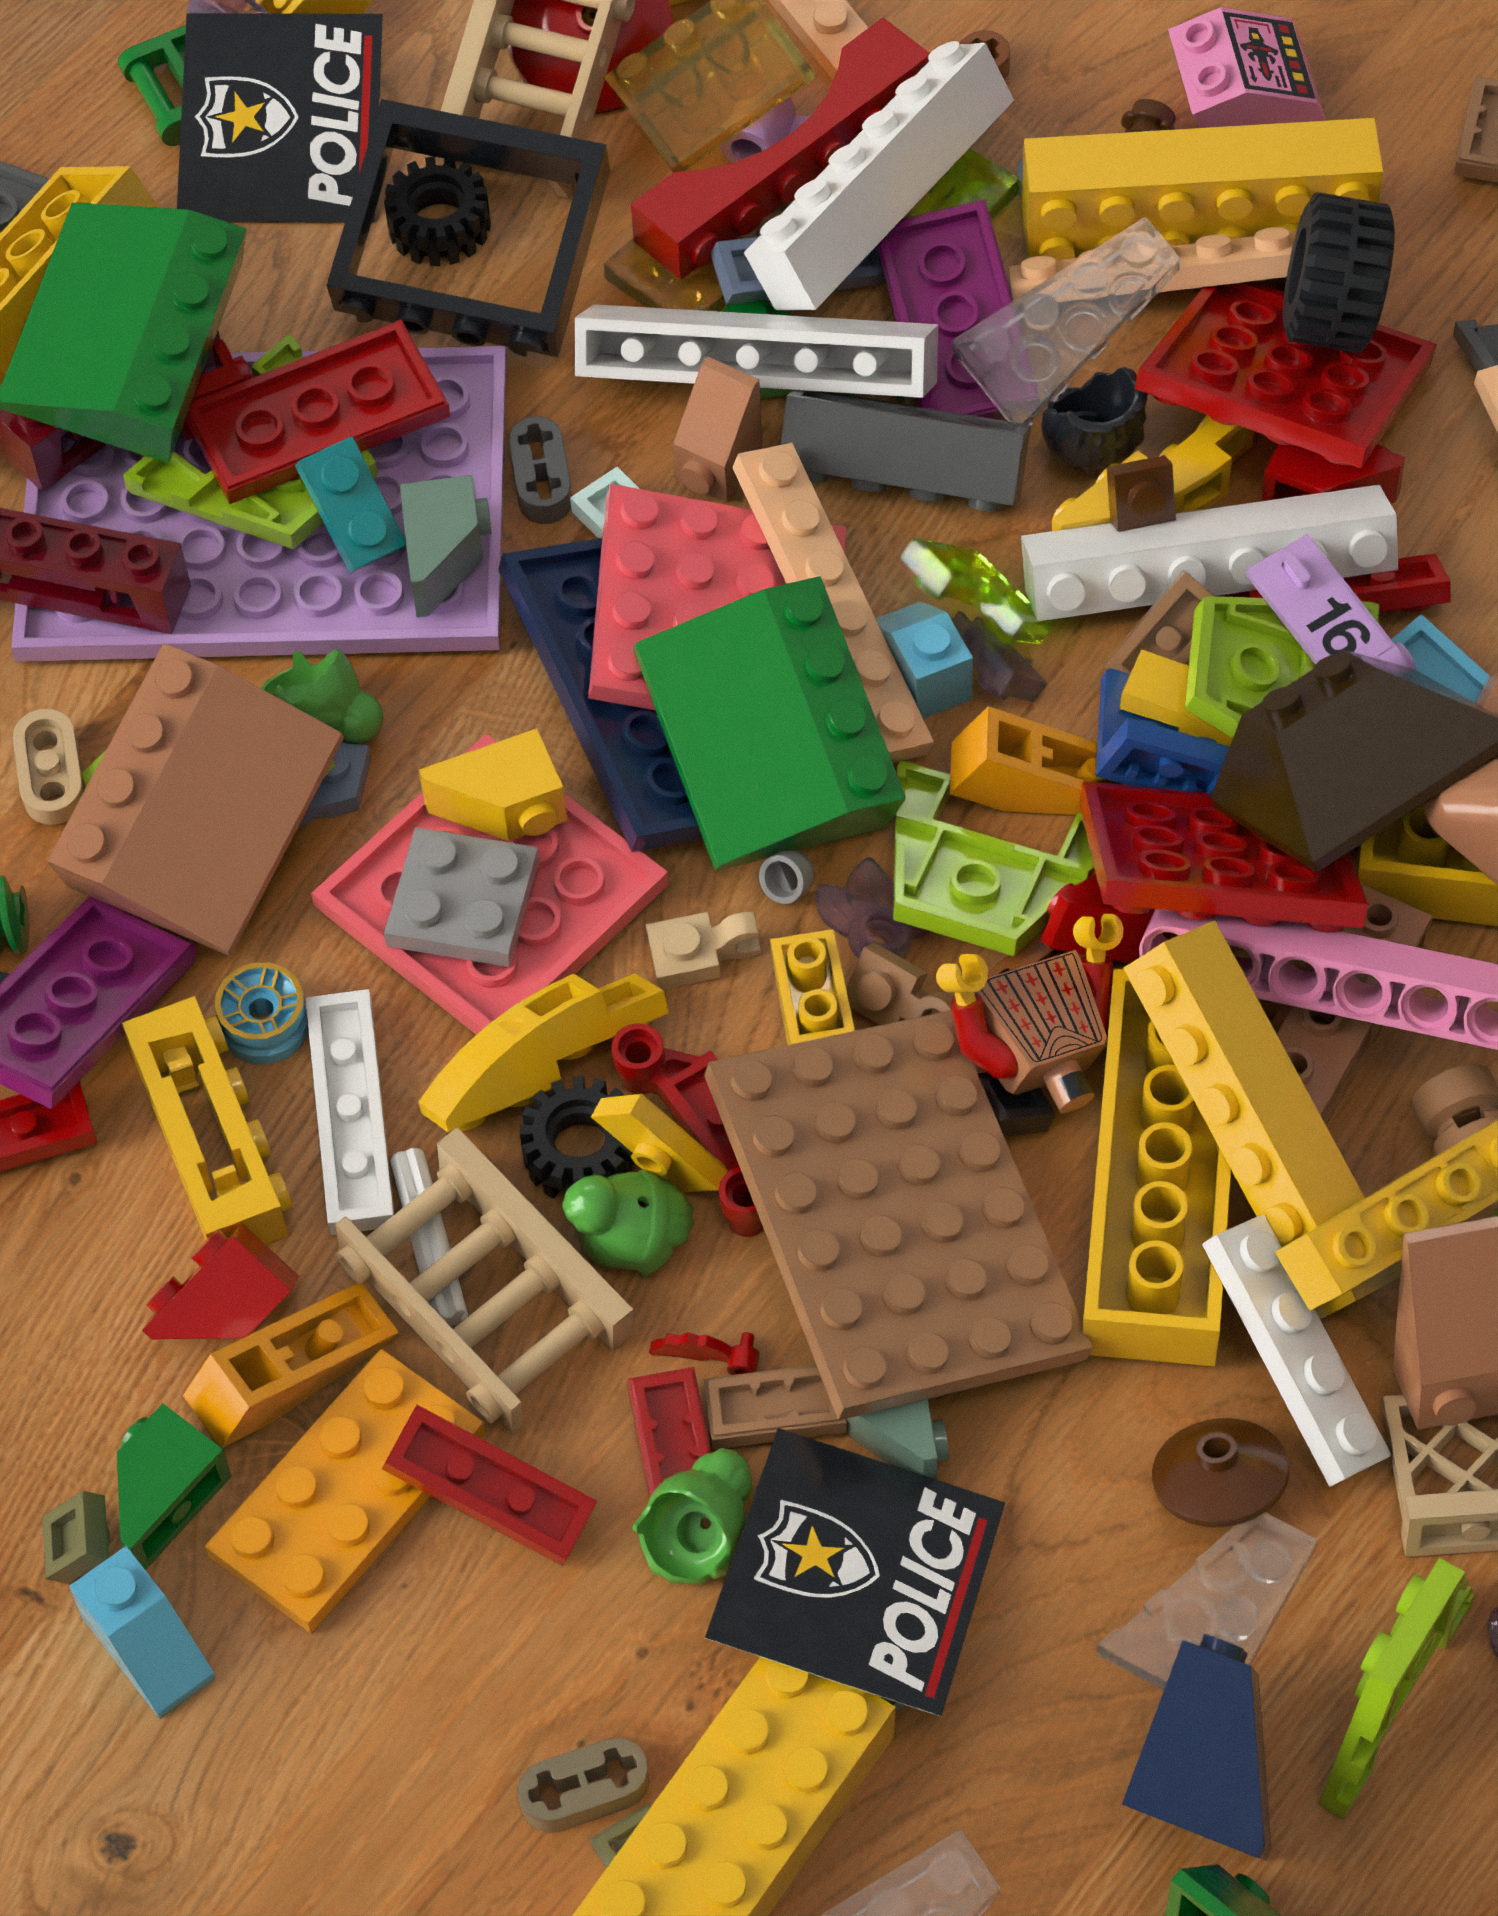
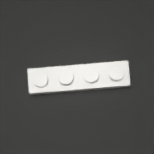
M366 989L306 997L327 1221L330 1235H337L336 1223L345 1216L360 1231L375 1230L395 1214L370 991Z
M1262 1214L1204 1242L1202 1245L1329 1487L1392 1456L1315 1309L1309 1311L1275 1254V1251L1282 1247L1265 1215Z

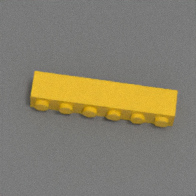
M1215 920L1163 942L1123 968L1256 1217L1262 1214L1265 1215L1281 1247L1365 1198ZM1395 1262L1346 1293L1314 1308L1319 1319L1400 1278V1262Z

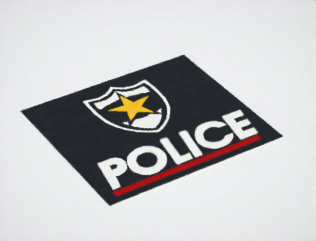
M186 13L177 209L192 210L226 222H345L379 109L383 14Z
M778 1428L705 1638L925 1712L942 1716L1005 1502Z

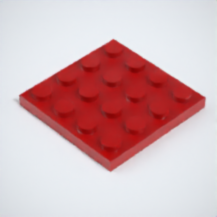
M1255 281L1203 287L1139 368L1134 389L1153 395L1157 401L1171 406L1182 405L1207 414L1212 420L1220 424L1239 425L1264 434L1274 443L1296 445L1321 454L1331 463L1353 465L1362 468L1431 366L1437 344L1378 324L1371 341L1360 354L1289 342L1283 326L1284 291Z
M1083 781L1079 805L1103 904L1112 905L1115 909L1129 914H1144L1149 912L1150 909L1177 911L1181 916L1194 920H1209L1214 918L1215 915L1241 917L1244 921L1258 926H1274L1280 921L1306 923L1309 927L1322 932H1339L1344 927L1364 929L1368 903L1349 852L1316 873L1216 810L1210 799L1212 793Z

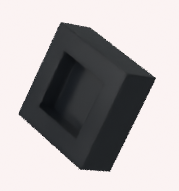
M986 1072L977 1073L1004 1137L1048 1132L1056 1113L1041 1088L1014 1095L1007 1092L997 1078L992 1077Z

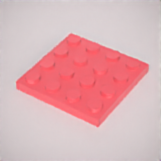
M610 484L605 502L588 699L655 710L633 650L636 642L760 590L786 584L752 509ZM831 524L845 553L846 527Z
M485 734L465 753L496 743V741ZM421 792L319 885L311 895L314 907L477 1035L484 1027L515 1004L571 974H576L669 886L668 871L643 852H632L627 841L565 793L568 821L555 825L551 830L541 835H526L512 841H506L429 814L424 804L423 793ZM415 827L538 847L540 861L510 967L386 946L384 931Z

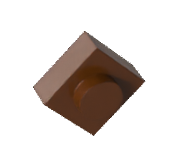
M1165 455L1107 467L1110 523L1118 532L1176 520L1173 464Z

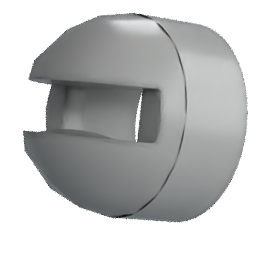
M783 850L772 855L762 863L759 870V881L762 890L771 900L780 904H789L804 896L812 887L815 879L813 864L808 856L798 850Z

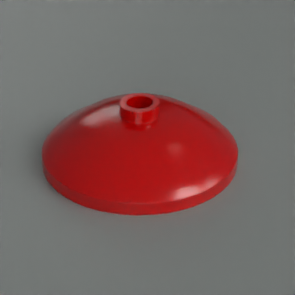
M515 0L510 16L513 18V23L589 40L593 26L584 23L582 15L587 11L597 12L598 9L562 0ZM636 0L630 20L628 22L622 21L595 114L611 112L634 103L649 92L663 74L671 55L674 40V21L668 0ZM508 45L507 49L510 59L524 83L569 94L573 93L581 62Z

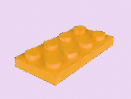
M380 1349L204 1546L206 1553L211 1560L312 1634L431 1497V1495L382 1470L387 1457L416 1404L479 1438L486 1434L484 1422L387 1352Z

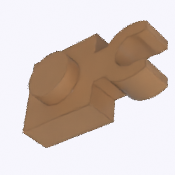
M875 942L863 948L846 988L850 1008L879 1025L931 1015L933 1008L940 1012L950 1011V1003L955 997L947 992L938 991L929 994L921 988L928 973Z

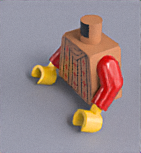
M1103 914L1101 917L1102 932L1098 939L1094 933L1095 920L1093 917L1083 916L1074 924L1073 935L1076 942L1087 949L1086 956L1081 959L1077 951L1073 950L988 977V967L982 957L977 954H961L959 963L962 968V976L959 966L955 963H945L938 969L936 980L940 988L946 992L955 993V999L951 1001L950 1006L962 1055L992 1077L997 1078L1007 1092L1018 1095L1047 1086L1060 1113H1069L1077 1110L1094 1098L1095 1094L1083 1072L1090 1069L1107 1046L1113 960L1106 957V950L1113 949L1120 943L1124 930L1122 921L1114 914Z

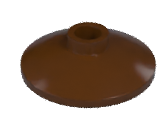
M1233 1418L1205 1420L1180 1430L1160 1448L1152 1468L1154 1491L1165 1509L1183 1521L1206 1527L1238 1525L1262 1515L1280 1499L1289 1480L1287 1454L1276 1436L1255 1423Z

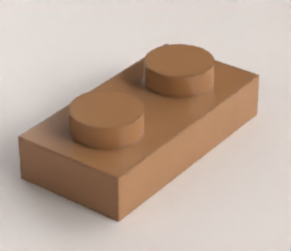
M1183 570L1103 662V665L1107 669L1112 668L1131 674L1141 649L1187 665L1190 660L1194 610L1204 596L1215 595L1187 571Z

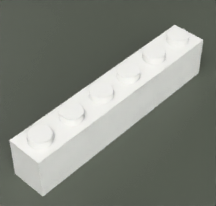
M951 41L934 49L928 56L929 62L914 77L907 79L897 87L895 91L896 96L881 111L874 113L862 124L863 130L851 143L838 149L830 156L828 160L829 165L819 176L796 191L794 195L795 200L781 215L772 218L762 226L760 230L761 235L744 254L775 310H816L1014 101L986 43L959 44L957 41Z
M593 304L575 317V376L694 384L700 366L708 356L759 379L760 388L923 398L937 383L938 324Z
M1373 485L1176 513V520L1119 532L1111 523L1022 535L1025 591L1037 621L1154 605L1183 570L1187 571L1215 596L1251 591L1256 588L1246 576L1247 569L1307 533L1342 578L1398 570L1397 515L1381 486Z

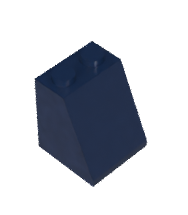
M1205 1633L1199 1646L1182 1640L1122 1805L1267 1861L1272 1846L1259 1674L1252 1666L1245 1664L1248 1653L1244 1652V1649Z

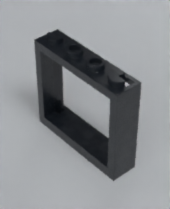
M381 99L326 285L334 311L356 315L357 322L362 323L370 322L372 319L393 323L402 319L409 333L426 334L430 330L452 335L455 340L466 345L482 346L485 342L502 345L524 357H527L528 351L559 357L610 174L606 144ZM393 148L576 185L541 313L357 275Z

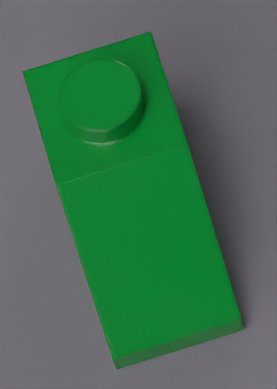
M163 1403L149 1418H140L128 1429L122 1439L121 1448L117 1451L119 1523L122 1547L127 1546L146 1570L232 1477L223 1448Z

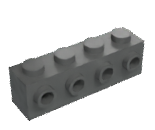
M793 390L787 395L780 445L793 443L811 482L828 481V476L833 475L850 478L853 488L864 491L884 492L887 485L910 488L909 496L915 499L942 502L945 500L946 494L969 498L968 506L971 508L1000 512L1003 511L1004 504L1013 506L1021 496L1031 425L833 392Z

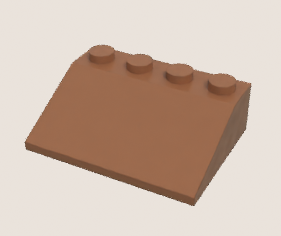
M163 643L47 862L67 887L231 956L345 737L341 732L225 668Z
M1498 1216L1403 1234L1393 1371L1417 1430L1440 1425L1453 1426L1467 1420L1498 1414Z

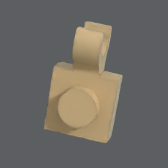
M708 912L646 924L658 987L662 990L721 978L719 961L746 959L761 954L754 912L733 914L712 928Z

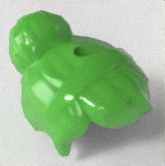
M341 649L332 650L318 665L309 663L301 651H296L293 653V667L268 679L261 687L266 692L341 732L345 737L344 741L346 743H366L376 736L383 724L382 706L370 693L360 690L352 663Z
M644 1170L619 1173L607 1178L596 1174L585 1176L566 1191L562 1204L567 1220L574 1224L579 1245L591 1261L609 1269L636 1270L640 1272L642 1278L649 1277L653 1272L662 1267L673 1256L674 1247H679L687 1242L689 1232L694 1225L692 1219L694 1207L687 1201L686 1195L679 1190L678 1186L671 1184L654 1173ZM639 1201L644 1202V1203L646 1204V1207H645V1208L641 1207V1206L638 1204V1202H639Z
M720 1448L712 1453H706L693 1464L692 1470L678 1472L664 1479L650 1497L641 1516L632 1528L633 1531L639 1533L641 1548L653 1575L663 1577L673 1585H705L712 1578L718 1579L727 1575L746 1521L744 1501L750 1494L752 1487V1477L748 1463L735 1450ZM704 1517L708 1518L711 1522V1526L708 1529L702 1524Z

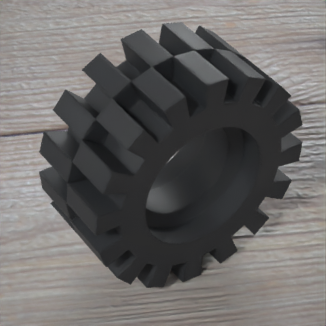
M426 157V167L419 168L416 161L407 164L408 175L406 176L398 170L392 176L394 185L387 184L385 189L386 199H384L389 237L392 244L396 243L397 251L403 256L410 252L411 261L421 264L424 256H428L430 266H440V257L447 256L450 265L459 263V252L461 251L468 258L476 253L475 243L483 246L487 240V231H490L491 228L487 188L484 186L482 176L479 172L473 174L472 166L467 163H462L456 169V164L453 160L444 159L443 165H436L435 157ZM435 204H448L459 208L453 214L439 219H429L417 215L422 209Z
M584 1076L573 1077L574 1088L565 1090L560 1079L551 1083L552 1096L550 1098L540 1090L533 1096L535 1109L527 1105L522 1114L524 1125H520V1140L525 1168L529 1169L530 1179L537 1187L543 1182L544 1194L553 1199L559 1190L563 1191L565 1197L566 1191L585 1176L596 1174L607 1178L619 1173L633 1172L632 1165L636 1164L631 1158L632 1152L591 1118L601 1098L624 1096L616 1087L608 1095L606 1081L595 1078L592 1089L585 1088ZM577 1124L596 1126L605 1135L604 1144L598 1151L582 1157L562 1154L556 1148L555 1140L559 1132Z

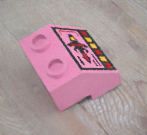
M1220 7L1168 29L1190 109L1199 128L1326 121L1302 39L1291 18Z

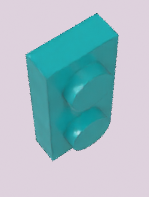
M353 436L297 462L295 467L350 574L406 546V541Z

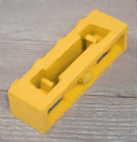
M193 996L122 1022L131 1055L205 1241L218 1229L228 1237L241 1222L265 1245L288 1237L283 1212L293 1208L292 1201L280 1171L268 1175L262 1158L270 1156L271 1151L258 1118L249 1122L245 1120L240 1106L250 1103L237 1066L225 1070L219 1054L229 1050L216 1015L204 1019L196 997ZM200 1064L198 1068L206 1097L234 1163L211 1172L218 1198L212 1201L209 1193L214 1192L207 1165L179 1097V1093L199 1086L193 1065ZM169 1071L170 1076L162 1078L160 1073ZM239 1178L240 1181L248 1179L249 1182L241 1185L239 1182Z
M1498 1120L1481 1128L1275 1251L1309 1311L1346 1293L1399 1261L1402 1257L1403 1234L1461 1223L1498 1201Z

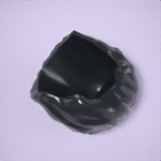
M1122 367L1112 374L1096 372L1081 388H1066L1065 393L1058 395L1057 401H1049L1048 409L1042 414L1041 431L1050 455L1055 461L1076 470L1081 468L1090 475L1094 471L1097 472L1100 469H1105L1111 464L1119 463L1121 459L1128 458L1135 448L1142 444L1144 440L1143 424L1147 418L1145 406L1148 394L1134 389L1137 374L1133 369Z

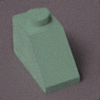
M472 475L399 484L410 580L417 618L429 616L483 560L480 535L492 534L487 498L475 499Z

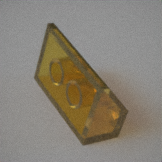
M710 0L687 18L673 23L663 35L638 53L624 58L617 68L604 76L605 81L633 125L672 173L686 171L816 78L812 68L763 0Z

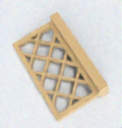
M1404 1395L1383 1396L1382 1412L1389 1450L1392 1454L1391 1461L1402 1516L1401 1538L1405 1557L1498 1551V1489H1492L1478 1479L1494 1461L1498 1462V1437L1496 1440H1493L1467 1423L1469 1421L1467 1420L1453 1426L1441 1425L1443 1427L1441 1431L1425 1445L1403 1430L1401 1418L1412 1417ZM1455 1435L1483 1453L1467 1471L1439 1454ZM1408 1454H1410V1455H1412L1413 1457H1415L1410 1464H1409ZM1428 1466L1453 1482L1454 1485L1447 1493L1415 1495L1413 1480Z

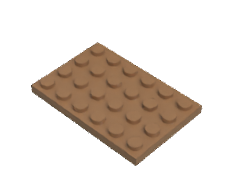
M951 1010L708 1063L704 1075L838 1421L1087 1360L1093 1349L1088 1335L1082 1334V1320L974 1064L966 1059L960 1051Z

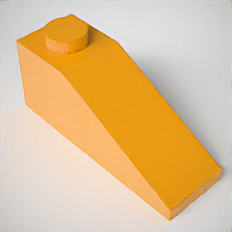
M989 706L951 742L950 794L1003 812L1077 815V812L1081 813L1079 803L1083 781L1125 784L1096 776L1097 742Z
M356 1283L211 1353L183 1397L217 1444L223 1448L273 1423L393 1341L399 1332L363 1283Z

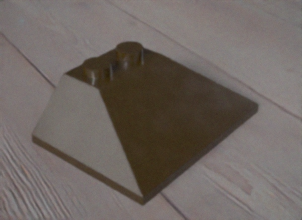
M1342 650L1337 654L1321 659L1316 663L1313 670L1288 686L1271 691L1264 697L1261 703L1242 714L1210 799L1216 810L1317 873L1497 756L1498 715L1412 668Z

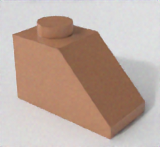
M708 356L700 366L673 442L676 480L682 482L689 490L701 495H711L727 503L740 485L732 468L737 455L763 449L759 379Z

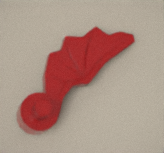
M690 1332L681 1335L666 1333L665 1338L652 1341L649 1353L656 1356L682 1357L698 1361L709 1359L728 1363L727 1372L730 1375L756 1372L760 1352L753 1347L755 1335L749 1332L742 1333L740 1345L730 1346L709 1335L699 1336Z

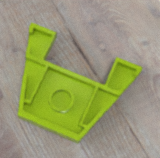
M288 334L251 365L253 377L304 358L301 347L296 339ZM369 450L363 451L361 454L375 479L378 476L376 461ZM174 451L169 463L145 456L123 474L126 489L134 495L293 550L324 523L301 477L229 505L212 470L204 474Z
M1204 596L1194 610L1185 709L1233 738L1242 714L1261 703L1264 697L1271 691L1286 687L1313 670L1314 662L1264 598ZM1362 602L1378 622L1379 604Z
M903 760L899 761L897 776L906 799L895 815L893 920L1007 955L1016 956L1046 927L1051 916L1047 912V908L1054 895L1066 884L1073 883L1077 885L1095 873L1082 813L1077 812L1059 854H1049L938 821L950 796V774Z
M1440 1557L1427 1579L1417 1574L1412 1577L1397 1604L1395 1612L1400 1615L1390 1635L1381 1631L1373 1641L1362 1662L1361 1670L1365 1671L1354 1694V1696L1359 1698V1702L1319 1801V1806L1343 1820L1375 1767L1383 1737L1437 1647L1443 1650L1446 1649L1474 1602L1475 1595L1472 1594V1588L1468 1586L1469 1580L1465 1571Z

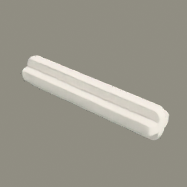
M410 1148L406 1151L397 1152L391 1157L390 1163L403 1208L430 1187L433 1182L425 1154L421 1149ZM441 1212L410 1236L420 1274L451 1250ZM458 1278L428 1302L450 1327L459 1325L468 1317Z

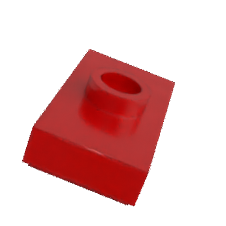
M694 1367L633 1377L627 1380L649 1499L664 1479L678 1472L692 1470L693 1464L706 1453H712Z

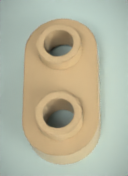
M38 709L23 716L13 730L12 738L19 791L25 810L32 819L43 824L54 825L64 823L70 819L85 789L81 775L82 768L78 741L71 720L58 710ZM45 745H56L53 749L39 751ZM53 795H62V797L56 800L46 801Z

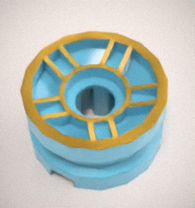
M267 962L251 963L237 968L223 979L215 994V1013L224 1034L228 1050L240 1060L252 1064H274L282 1061L301 1048L309 1033L303 990L298 978L285 967ZM272 1012L268 1018L263 1020H257L252 1017L253 1014L260 1017L269 1015Z

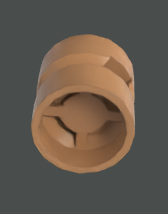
M1466 1064L1448 1069L1429 1079L1413 1095L1411 1104L1425 1134L1429 1139L1436 1140L1433 1147L1435 1156L1498 1120V1086L1487 1066Z

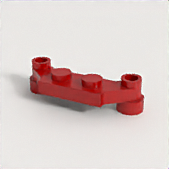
M631 1024L619 1030L612 1041V1056L614 1067L621 1075L623 1086L633 1094H657L682 1128L726 1166L728 1172L720 1181L719 1199L721 1210L728 1218L729 1227L735 1234L743 1237H752L759 1234L764 1228L704 1076L708 1063L718 1060L711 1050L702 1056H696L664 1048L661 1035L649 1025Z

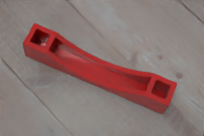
M881 18L842 47L838 71L828 94L814 113L789 136L762 152L734 163L704 170L673 172L632 202L630 205L634 243L679 280L685 278L698 267L708 265L712 262L710 252L716 242L735 240L741 235L751 233L763 218L783 203H790L795 200L794 195L796 191L819 176L829 165L828 160L830 156L838 149L849 145L863 130L862 124L874 113L881 111L896 96L895 91L897 87L907 79L914 77L929 62L928 56L930 53L885 18Z

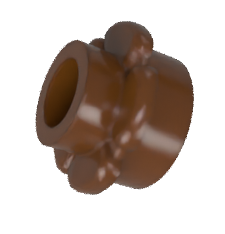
M1140 99L1133 104L1131 111L1123 114L1121 125L1126 128L1125 132L1175 130L1176 116L1172 109L1162 102L1153 99Z

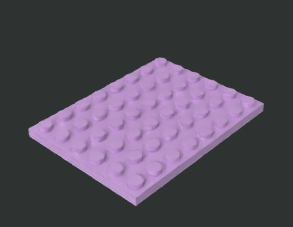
M506 346L418 348L449 403L451 417L368 449L376 461L378 476L374 480L405 541L399 484L472 475L475 499L487 498L492 534L480 535L483 560L429 616L416 617L407 545L403 549L350 574L324 523L293 550L134 495L126 489L123 474L145 456L107 444L43 492L27 478L24 512L181 543L191 587L173 634L15 603L11 644L15 662L148 659L157 656L163 643L197 657L293 655L296 651H301L303 655L330 654L334 649H341L344 654L500 650L502 577L498 568L503 554L507 397ZM302 351V355L306 357L319 351ZM267 352L231 353L233 358L243 356L253 378L251 365ZM216 364L213 365L211 368H209V369H208L207 371H205L204 373L216 369V368H217V367H216ZM180 432L174 452L202 473L207 474L210 472L211 468L195 438L185 441ZM63 435L61 437L62 454L86 437L81 435L80 440L74 442ZM107 590L105 603L135 608L129 594L125 593L119 604L111 601Z

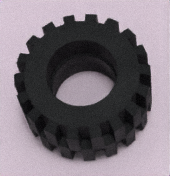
M1320 192L1315 193L1307 203L1296 231L1285 284L1283 326L1289 342L1359 354L1366 348L1377 329L1390 279L1395 240V225L1390 205Z

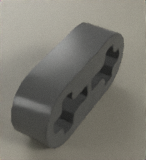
M529 417L514 425L509 433V447L518 503L522 514L528 520L538 524H551L560 521L571 509V484L562 433L559 426L550 419ZM541 442L544 458L533 460L530 443ZM548 481L551 498L540 499L537 482Z

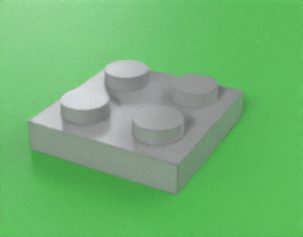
M415 827L384 931L386 946L510 967L540 861L538 847Z

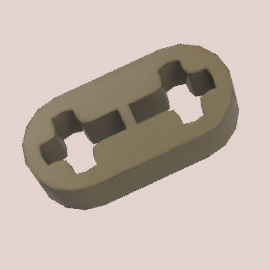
M618 1737L605 1739L538 1762L529 1767L520 1778L517 1790L521 1813L526 1822L536 1830L553 1833L628 1809L637 1804L647 1792L650 1782L647 1759L638 1745L631 1740ZM619 1760L623 1769H631L627 1772L628 1784L623 1787H615L611 1778L602 1779L607 1775V1763ZM552 1783L557 1792H564L560 1795L561 1807L548 1811L547 1805L543 1801H537L540 1798V1786Z

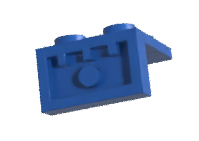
M1112 668L1107 669L1101 677L1096 776L1129 786L1212 793L1230 747L1218 744L1210 738L1194 737L1178 732L1179 727L1121 710V695L1130 674Z

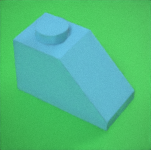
M920 601L876 618L922 718L972 700L973 657L947 611Z
M127 1546L69 1586L82 1619L159 1719L216 1678L214 1671L164 1593Z

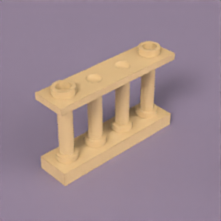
M474 0L441 111L479 119L483 104H488L492 99L565 116L560 135L587 140L622 21L628 22L630 20L636 0H562L598 9L589 40L513 23V18L510 14L515 0ZM510 45L581 62L573 93L569 94L498 77L494 67L500 49L505 50ZM435 157L436 162L439 165H443L444 159ZM455 161L456 169H458L463 162ZM547 180L558 197L569 199L573 185Z
M457 1127L437 1143L439 1159L438 1180L370 1235L365 1237L346 1216L336 1223L339 1245L336 1257L346 1273L355 1282L362 1284L367 1280L470 1389L466 1392V1395L475 1410L489 1423H493L498 1419L513 1435L523 1427L522 1402L517 1398L516 1394L585 1337L593 1340L599 1336L612 1351L617 1349L633 1335V1309ZM467 1199L482 1214L480 1217L482 1225L409 1283L385 1256L454 1200L462 1203ZM511 1244L526 1260L524 1262L525 1271L452 1329L428 1302L499 1245L502 1248H506ZM555 1290L570 1306L568 1308L569 1317L500 1374L496 1375L472 1348L541 1291L549 1294Z

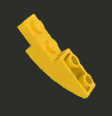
M1207 415L1192 435L1179 445L1173 443L1162 451L1159 456L1165 455L1173 464L1176 513L1208 509L1229 493L1231 464L1253 447V430L1239 425H1223L1212 420ZM1137 450L1121 464L1147 459V457ZM1107 468L1100 474L1096 483L1078 498L1071 497L1059 506L1052 518V531L1110 523Z
M834 929L770 939L787 1045L855 1031Z
M635 973L600 988L593 986L575 974H571L540 989L512 1006L484 1027L460 1049L437 1075L419 1100L421 1114L447 1132H451L457 1127L460 1131H466L481 1125L485 1121L486 1116L502 1109L522 1107L534 1103L533 1096L537 1092L551 1089V1083L561 1079L557 1060H573L583 1057L592 1050L593 1045L614 1037L622 1028L631 1024L648 1025V1022L668 1014L669 1010L664 990Z

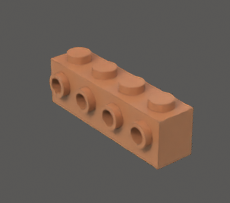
M1361 886L1368 903L1364 929L1344 927L1342 932L1423 949L1427 948L1432 915L1370 887ZM1308 962L1303 967V971L1315 970ZM1355 974V977L1365 984H1380L1371 975ZM1282 1004L1273 1020L1272 1027L1327 1126L1383 1025Z

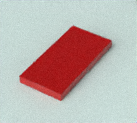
M401 319L191 402L185 420L230 505L300 477L295 467L299 460L350 436H353L360 452H363L451 417L448 401Z

